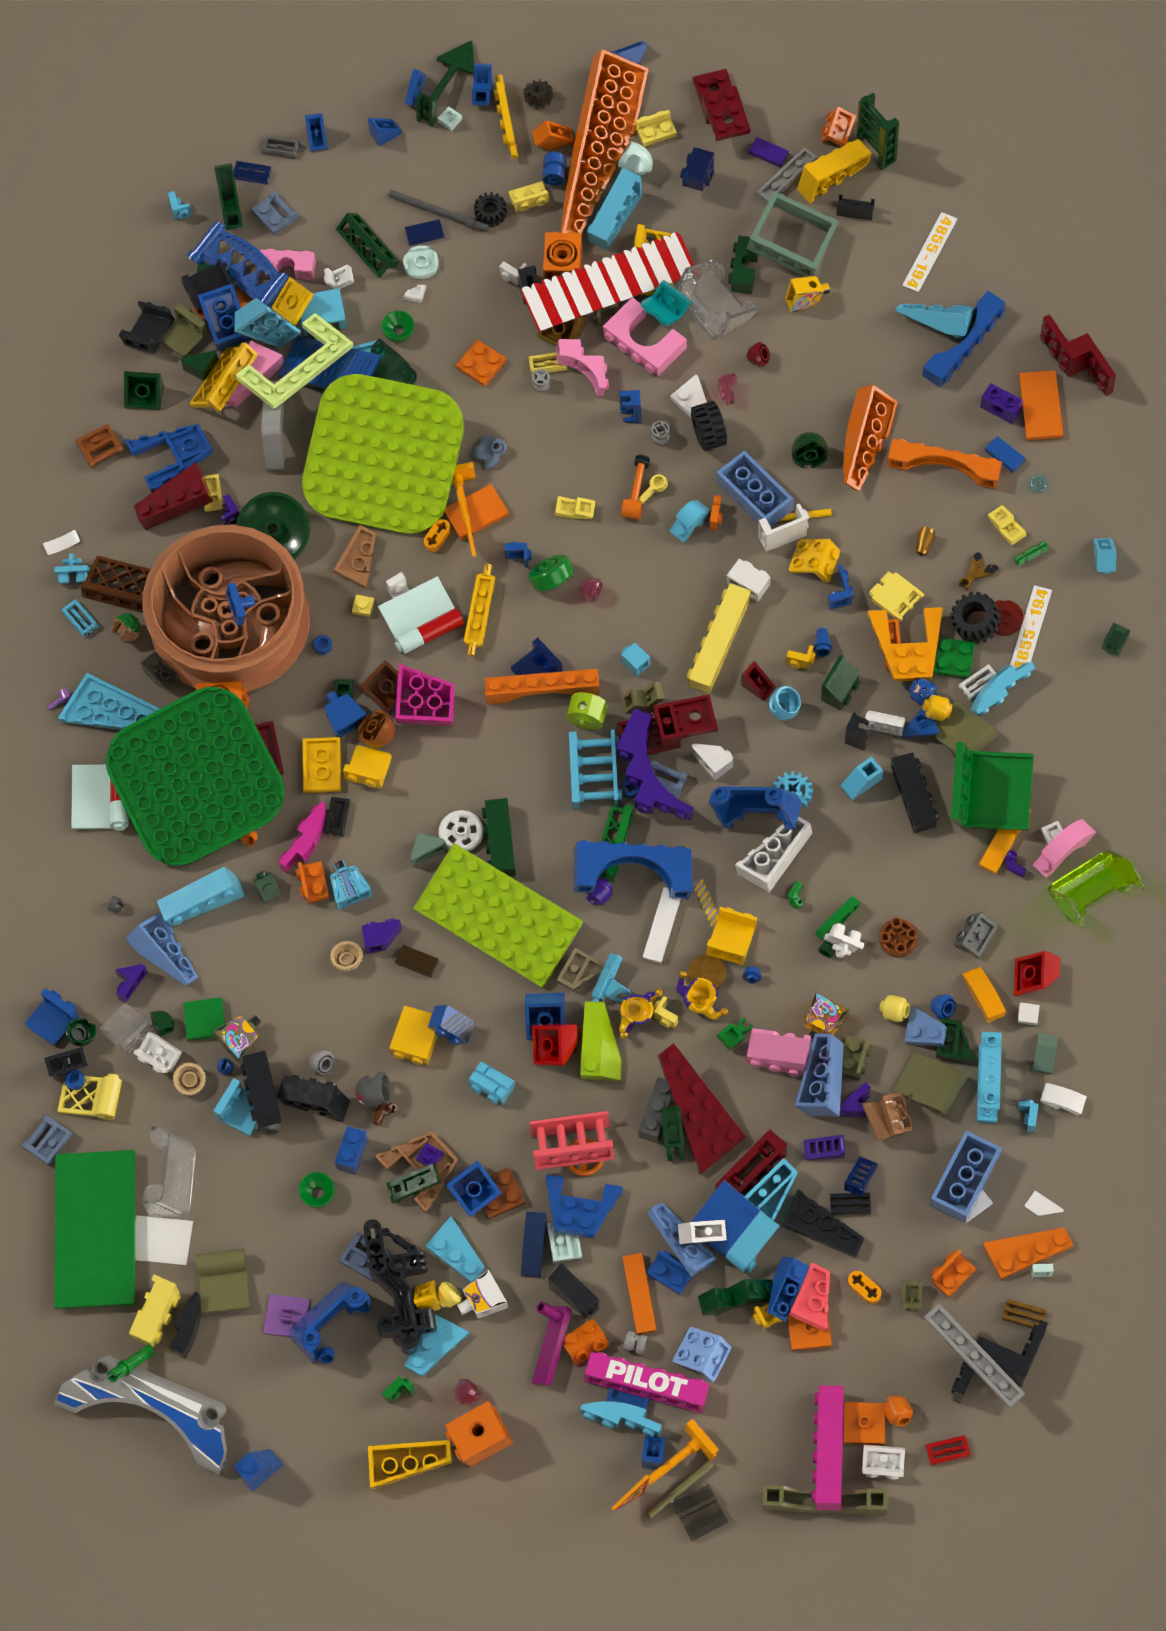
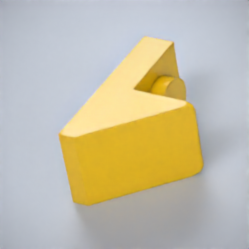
M435 1280L416 1285L414 1303L418 1309L431 1308L434 1311L441 1309L436 1295L437 1285Z

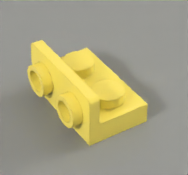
M669 110L659 111L654 115L644 116L636 120V131L643 147L677 136Z
M542 181L508 191L515 213L526 211L535 206H543L549 202V194L545 190Z

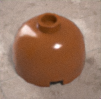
M374 710L375 714L367 715L360 723L358 728L360 738L358 737V739L370 748H382L393 740L395 724L393 719L384 711Z

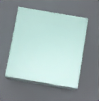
M448 106L437 120L438 123L452 131L462 121V115Z
M1033 1264L1031 1269L1032 1278L1052 1277L1054 1272L1053 1264Z

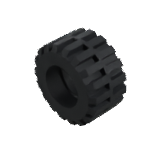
M709 401L691 407V420L701 448L707 451L726 445L727 432L718 405L714 401Z
M969 592L968 596L962 595L961 600L957 599L955 601L956 606H952L953 613L950 614L952 625L958 635L968 642L974 641L975 644H980L981 640L983 643L987 642L989 637L992 639L994 637L993 633L999 631L997 626H1001V614L993 599L989 598L985 593L982 595L981 592H976L975 595L973 592ZM976 611L985 612L981 622L973 625L967 624V619L972 613Z

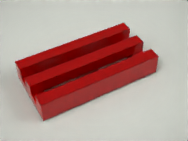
M965 1435L925 1445L930 1466L971 1456ZM963 1442V1445L951 1447L934 1452L931 1451V1449ZM964 1449H965V1452H962V1453H958V1454H954V1455H949V1456H945V1457H941V1458H937V1459H934V1458H933V1457H935V1456H939V1455H943V1454H947V1453H952V1452H956V1451H960V1450H964Z

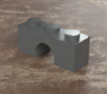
M657 1077L638 1130L639 1138L657 1144L662 1133L660 1108L671 1107L673 1102L667 1079Z

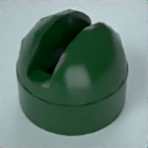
M825 941L820 945L818 952L825 957L832 958L835 950L832 949V943Z

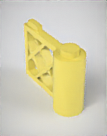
M107 1074L103 1078L85 1076L84 1086L72 1092L64 1081L57 1112L113 1120L115 1119L122 1080L115 1074ZM91 1082L97 1083V1088L89 1094L85 1087ZM84 1089L87 1096L78 1102L74 1095ZM72 1097L76 1104L70 1109L64 1108L65 1102ZM91 1099L93 1102L92 1111L84 1110L82 1105Z

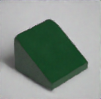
M354 679L334 680V691L339 697L348 694L353 699Z

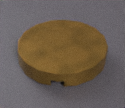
M706 954L697 956L688 967V980L691 983L696 978H704L712 982L718 990L726 980L725 965L720 959Z

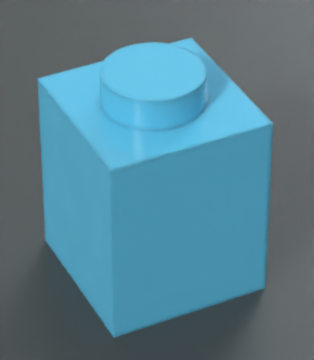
M635 642L631 646H626L621 652V662L635 676L640 675L651 665L650 656Z

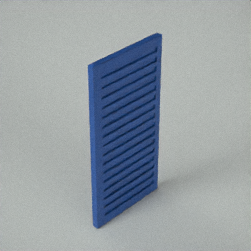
M298 336L277 375L278 378L286 376L323 347L324 344L318 340ZM352 348L307 384L327 389L332 382L346 375L362 374L373 376L382 356Z

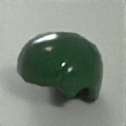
M76 1018L70 1021L66 1027V1037L74 1046L84 1047L91 1044L97 1034L96 1024H92L88 1018Z

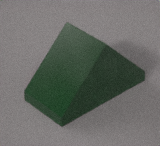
M216 350L180 358L183 370L203 381L218 361Z

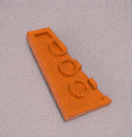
M1064 1227L984 1242L982 1244L1000 1280L1073 1247V1243Z

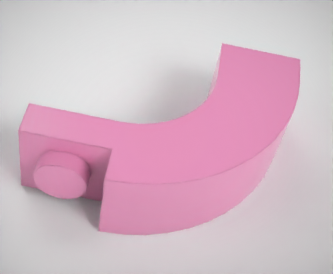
M1083 819L1072 823L1041 851L1042 854L1033 866L1045 878H1049L1063 860L1076 849L1084 847L1096 831Z

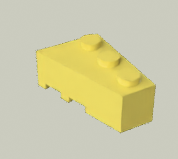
M155 1274L152 1277V1281H155L150 1293L146 1292L144 1298L147 1300L142 1309L138 1310L129 1332L132 1339L145 1345H151L153 1348L156 1343L160 1342L164 1326L170 1323L171 1313L174 1307L177 1308L181 1301V1294L176 1284Z

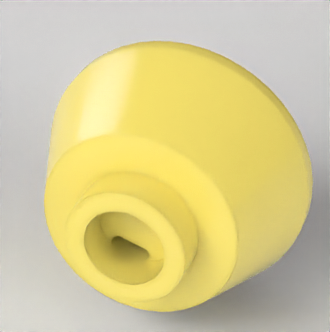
M442 1282L436 1295L442 1307L445 1308L447 1306L450 1308L462 1302V1295L455 1286L449 1282Z

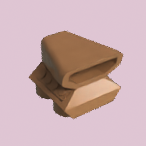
M901 1093L882 1096L879 1102L862 1103L877 1141L912 1131V1122L907 1114L906 1103Z

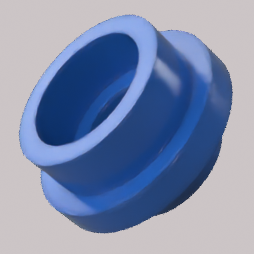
M749 966L745 968L742 978L750 984H755L762 979V974L759 968Z

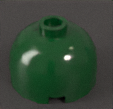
M806 432L800 434L792 444V459L799 467L805 468L804 465H812L811 468H816L824 464L828 459L827 442L818 433Z

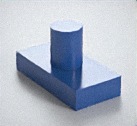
M231 583L227 585L225 594L235 624L239 626L243 625L246 614L244 608L254 607L255 601L252 595L240 598L236 584Z

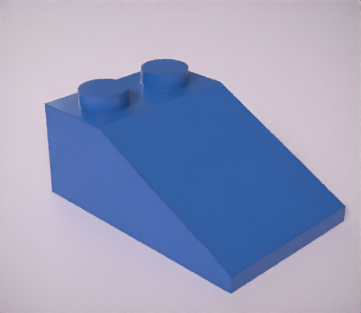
M232 284L198 295L217 351L251 340V337L235 332V312L241 306Z

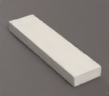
M665 887L662 891L643 954V960L662 964L681 898H669L668 888Z

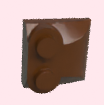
M384 660L359 686L362 693L374 701L386 713L396 704L398 671L387 660Z

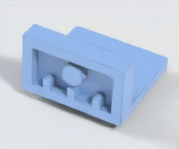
M690 1327L672 1362L676 1365L698 1371L706 1380L714 1383L732 1347L721 1336Z

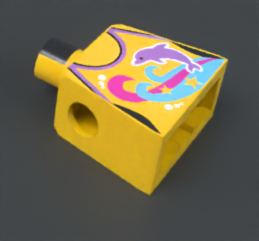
M816 276L791 279L785 296L790 312L793 313L818 305L821 296L830 293V287L828 283L820 284Z

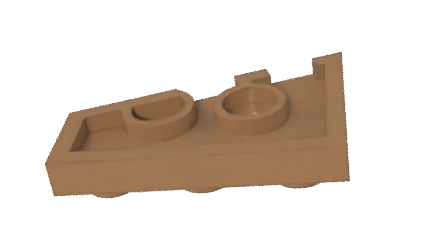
M359 525L334 568L333 573L366 589L376 533Z

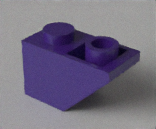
M390 918L385 920V922H368L366 925H362L367 954L387 950L402 930L400 919Z

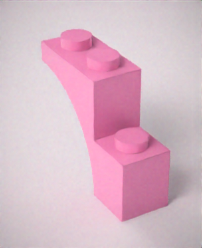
M559 339L556 346L557 364L570 366L583 373L592 383L596 397H603L605 390H608L609 381L605 379L607 363H604L603 356H584V347H581L580 340Z

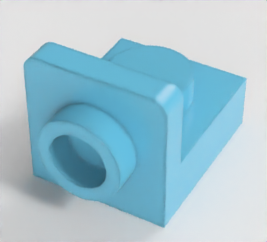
M175 191L168 193L175 220L185 219L192 215L189 203L182 205L180 197L176 198Z
M1032 1100L1019 1101L1017 1111L1025 1112L1024 1124L1027 1125V1132H1035L1038 1104Z

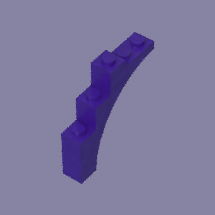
M634 709L617 745V755L623 760H631L625 774L628 784L634 787L640 786L634 800L635 808L644 814H647V812L653 814L655 808H657L662 813L674 814L680 820L687 819L691 821L694 815V807L680 801L669 793L659 782L651 768L647 756V739L652 725V715Z

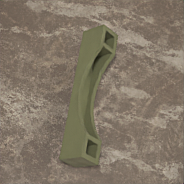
M763 1485L762 1511L887 1515L888 1489L842 1491L841 1511L816 1510V1503H812V1490L784 1485Z

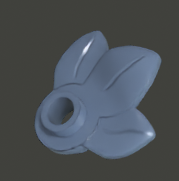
M484 435L479 438L480 445L474 448L471 456L475 459L483 460L484 469L489 470L499 463L500 457L506 453L507 445L502 439H495L491 435Z

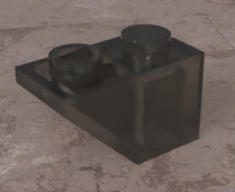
M156 651L141 662L144 673L156 685L167 689L180 678Z

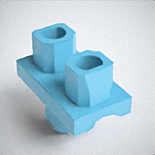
M74 553L69 554V559H63V565L69 564V566L54 567V572L57 574L60 584L70 583L69 574L76 573V582L82 583L83 580L86 581L91 570L88 565L75 566V564H82V559L75 558Z

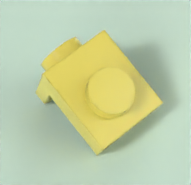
M663 996L661 1001L657 1000L653 1007L654 1018L659 1020L662 1026L675 1029L678 1024V1016L665 1009L668 1001L667 997Z

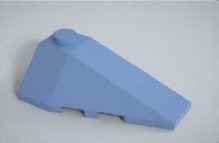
M158 913L139 924L126 937V940L137 953L187 986L199 977L189 959L183 956L181 952L182 946L180 942L176 943L172 927Z

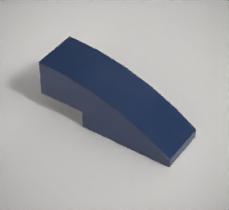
M526 1211L521 1276L541 1278L547 1221L546 1213Z

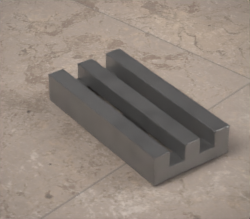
M265 135L261 152L262 154L296 159L300 141Z

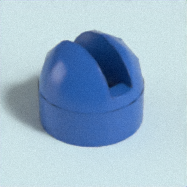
M223 1058L217 1064L220 1074L229 1075L232 1073L234 1066L231 1060ZM224 1062H227L225 1070H222Z
M323 1346L318 1353L319 1361L322 1363L333 1362L335 1359L333 1348Z

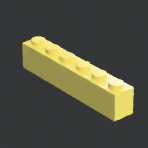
M731 583L728 589H724L721 599L723 601L715 609L714 615L716 617L714 621H710L707 629L709 633L707 637H703L700 645L702 649L700 653H696L694 658L695 665L693 669H689L687 674L689 687L708 694L711 693L751 600V590Z

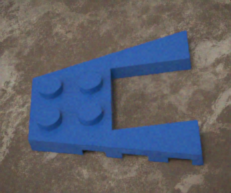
M199 424L176 428V431L166 433V431L158 432L159 435L139 436L140 439L130 441V439H125L132 456L167 443L177 462L144 477L151 493L197 462L198 464L213 453Z

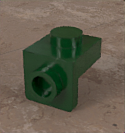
M262 871L255 875L256 878L253 879V882L263 902L281 895L271 872Z

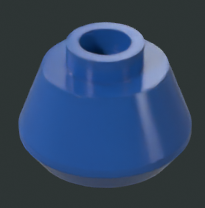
M949 994L937 995L930 1003L931 1011L940 1020L950 1018L956 1009L954 997Z

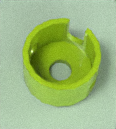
M585 692L574 693L569 703L566 719L580 728L597 730L603 726L608 706L605 705L606 701L594 694Z

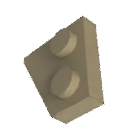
M575 947L556 982L574 991L600 974L605 964Z

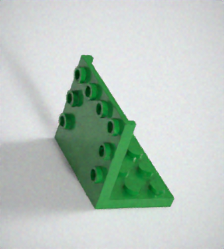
M956 742L950 819L961 828L1028 831L1034 754L972 751L964 742Z

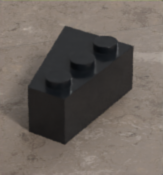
M284 1075L276 1096L284 1105L307 1112L308 1109L320 1111L319 1115L323 1117L327 1113L335 1116L337 1121L343 1122L350 1104V1100L337 1088L335 1083L326 1082L325 1084L313 1078L305 1080L297 1075H292V1077Z

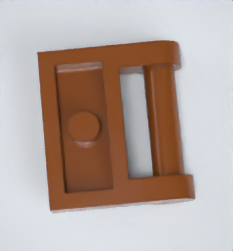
M109 424L76 440L91 469L103 460L117 453L121 454L124 452ZM113 443L114 447L92 458L91 454Z

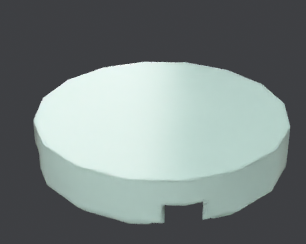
M419 245L412 247L405 254L403 266L405 272L410 277L423 280L430 278L436 273L439 268V258L437 253L430 249V247Z

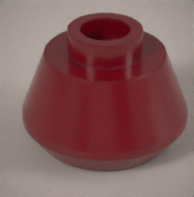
M757 342L751 346L747 352L748 361L756 366H766L770 360V352L767 345Z

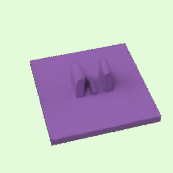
M270 1294L263 1333L290 1337V1329L308 1313L310 1299Z

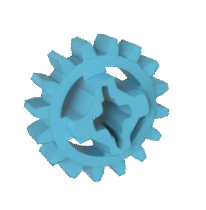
M794 771L791 772V775L784 772L783 778L778 776V782H773V787L782 788L793 793L796 791L801 800V806L807 808V802L812 801L811 795H813V789H811L812 782H808V777L801 778L802 773L799 772L798 775H795ZM803 788L805 789V795H804V796L802 795V789H803Z

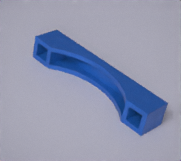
M987 291L977 302L976 321L969 335L954 348L934 354L924 365L922 376L938 387H941L944 382L948 383L954 370H959L964 358H968L972 354L975 345H979L983 341L985 333L993 329L995 321L1004 316L1006 312L1005 301Z

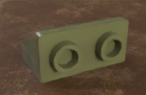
M847 1035L843 1049L842 1076L859 1080L861 1074L865 1075L868 1064L865 1063L866 1056L870 1057L873 1045H870V1038L866 1037V1040Z

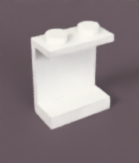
M800 503L796 505V520L780 527L771 529L766 518L759 520L758 537L766 552L807 536V528H809L807 520L809 515L806 509H802Z

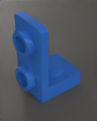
M842 564L838 565V575L843 592L835 591L828 595L830 610L851 605L852 597H854L853 588L847 582L849 581L848 571L843 569Z

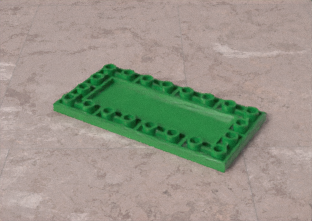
M135 1150L56 1154L55 1310L135 1305Z

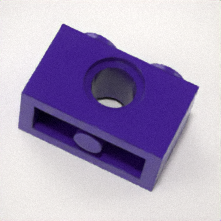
M990 383L981 397L980 408L1013 424L1021 412L1023 400Z

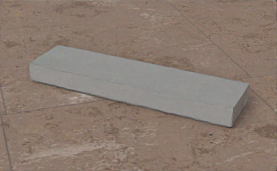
M804 147L756 191V196L768 204L774 191L782 194L802 175L803 167L808 162H814L818 157Z

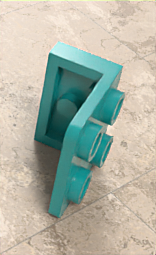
M663 280L654 294L642 301L640 305L646 313L657 318L660 324L670 326L682 319L692 301L667 281Z

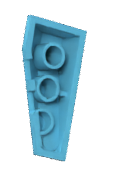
M900 304L896 307V311L945 334L953 335L954 338H964L971 331L976 307L952 305V307L943 308L942 305H934L926 308L924 304Z

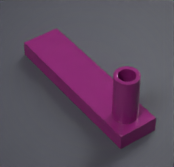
M542 1301L537 1305L536 1311L549 1318L532 1383L536 1386H551L572 1309L567 1306H551Z

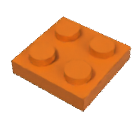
M477 339L455 366L457 370L485 387L506 363L507 359Z

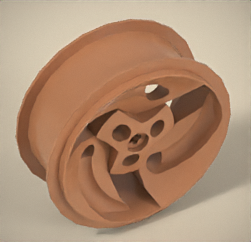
M237 525L210 526L187 534L172 543L157 558L148 573L143 590V615L157 656L168 672L183 684L196 689V683L242 681L243 688H247V692L263 688L281 677L295 663L305 646L310 628V609L298 565L287 549L274 538L253 528ZM216 574L219 576L216 584H205L212 576ZM186 580L193 589L198 591L193 600L191 612L174 594L176 589ZM231 583L236 584L240 598L252 595L255 601L254 607L244 608L246 614L243 625L239 626L235 624L225 594L227 585ZM252 586L288 587L289 591L261 600L260 595ZM209 606H215L212 610L206 609ZM268 611L276 614L275 618L271 621L263 620L261 615ZM200 639H207L211 642L206 650L197 649L195 643ZM241 647L237 657L218 659L219 649Z

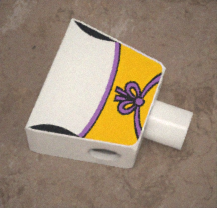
M489 1270L463 1289L466 1300L457 1304L462 1315L473 1310L477 1318L508 1308L507 1301Z

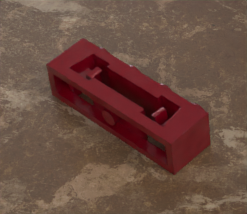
M769 1129L715 1184V1191L725 1180L745 1197V1193L750 1188L753 1189L760 1182L759 1179L764 1174L767 1175L774 1168L772 1165L777 1160L780 1162L787 1155V1144ZM762 1150V1155L765 1158L744 1178V1183L741 1185V1181L738 1178L759 1157V1152Z

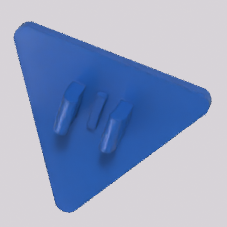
M921 708L905 727L901 738L938 735L940 731L935 721L927 718L925 711Z

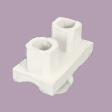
M839 923L834 924L830 933L825 934L824 937L825 941L833 944L832 949L836 950V956L843 958L845 955L850 956L857 949L862 950L864 943L860 942L861 933L851 930L848 932V936L844 935L845 926Z

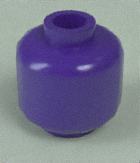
M604 877L597 878L594 892L586 893V899L592 905L596 903L604 905L613 895V886Z

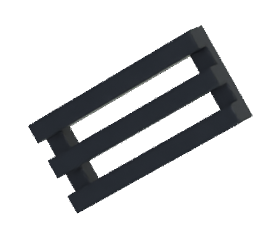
M331 797L325 834L329 835L331 833L335 836L338 834L344 837L351 803L350 799ZM335 802H338L333 829H331L330 826ZM345 803L341 827L338 830L342 804Z
M870 1193L830 1194L831 1214H871ZM839 1199H866L860 1201H834ZM860 1205H866V1207H867V1208L835 1209V1206H860Z

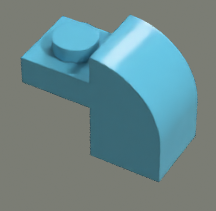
M698 500L690 501L676 515L677 520L669 532L682 542H686L695 527L703 525L711 510Z

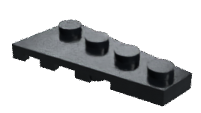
M797 1190L782 1223V1227L856 1258L864 1238L849 1226L836 1219L830 1212L821 1208L814 1200L805 1196L802 1191Z

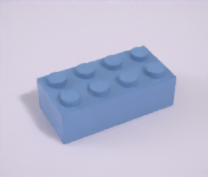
M745 450L716 472L717 483L758 524L759 520L766 518L770 527H772L794 510L793 498Z
M965 1131L930 1199L929 1206L966 1223L1001 1155L1002 1148L971 1132Z

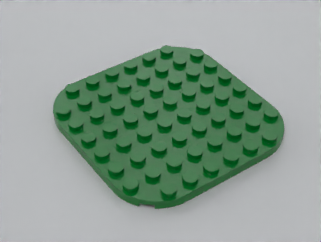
M205 687L198 689L128 725L114 736L106 754L108 775L144 847L152 857L167 865L185 866L192 864L245 837L247 834L264 827L277 816L284 802L285 788L283 779L246 706L234 693L222 688Z

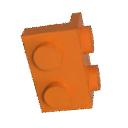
M591 1319L564 1337L562 1347L570 1356L573 1364L578 1366L590 1358L591 1352L597 1353L608 1347L609 1342L594 1319Z

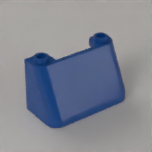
M722 786L712 791L709 804L723 828H733L732 823L737 819L744 820L746 812L778 813L777 818L779 821H784L786 829H795L801 808V800L796 793L777 787Z
M346 1282L338 1284L290 1329L292 1342L312 1363L318 1360V1346L321 1343L318 1332L343 1308L350 1315L357 1311L366 1315L372 1309L370 1297L361 1288Z

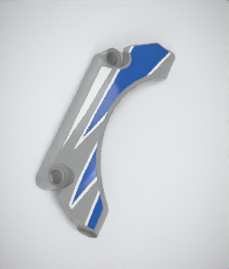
M105 1355L95 1362L92 1370L84 1369L61 1385L54 1402L55 1406L73 1414L89 1406L105 1402H124L144 1407L164 1418L180 1433L189 1446L199 1467L218 1475L223 1473L227 1464V1445L224 1427L219 1422L226 1414V1406L221 1401L212 1399L138 1367L133 1369L132 1373L128 1376L125 1375L114 1383L110 1382L107 1378L109 1377L107 1372L116 1367L118 1362L121 1361L110 1355ZM102 1363L107 1366V1370L103 1368ZM211 1409L217 1412V1416L212 1413Z

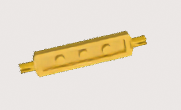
M498 74L495 76L497 90H494L495 101L499 100L497 112L498 116L502 115V119L499 121L501 130H505V134L502 135L504 145H508L511 158L515 159L518 158L517 144H515L503 76Z
M488 563L484 565L483 573L476 576L464 637V645L469 646L468 657H475L476 647H483L496 581L495 577L490 575L492 565L489 564L488 566Z

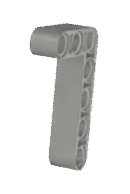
M263 401L261 431L266 470L285 469L282 437L284 402L273 409Z

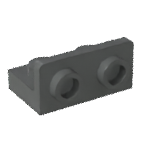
M981 912L968 916L965 921L966 925L957 934L954 944L956 948H964L975 958L981 956L998 928L996 923Z

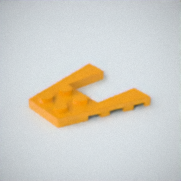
M943 607L924 608L923 616L927 642L891 644L887 610L867 612L894 682L915 681L921 678L926 680L932 679Z

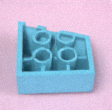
M257 298L235 312V332L271 346L280 348L300 335L298 328Z

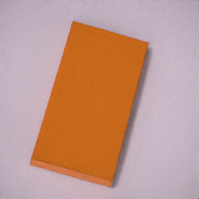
M1056 370L1019 373L1026 441L1063 438Z

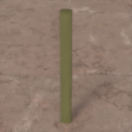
M710 1461L706 1462L647 1511L646 1515L650 1519L655 1517L714 1467Z

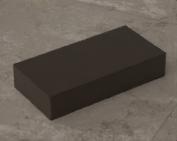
M406 945L402 946L395 960V964L429 978L432 977L439 962L438 958Z

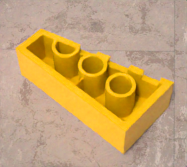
M859 139L848 142L845 146L839 149L836 148L825 156L822 155L814 162H808L803 167L797 190L811 204L815 201V196L818 194L823 196L833 184L838 186L847 175L851 177L866 167L872 153Z
M449 1440L368 1446L370 1488L373 1490L453 1463L452 1443Z

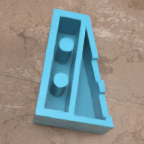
M783 1158L745 1198L774 1221L798 1172Z

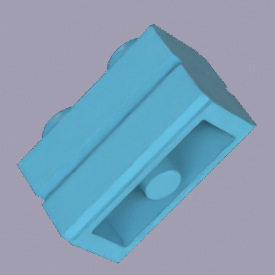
M481 1061L470 1076L469 1085L471 1086L470 1089L475 1093L480 1094L482 1092L487 1095V1099L490 1102L503 1105L515 1088V1081Z

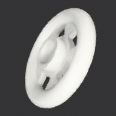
M457 810L443 818L439 825L438 835L439 838L445 840L448 850L453 845L448 840L452 835L457 840L455 844L470 852L481 843L484 836V827L476 814L466 810ZM467 818L468 820L467 823L459 822V819ZM450 822L455 824L452 830L447 829ZM476 826L477 833H471L470 827ZM462 828L465 831L463 833H459L458 830ZM470 838L471 842L464 845L462 841Z

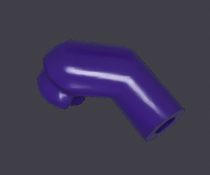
M1009 850L1004 858L1006 868L1023 878L1027 869L1018 865L1017 853Z

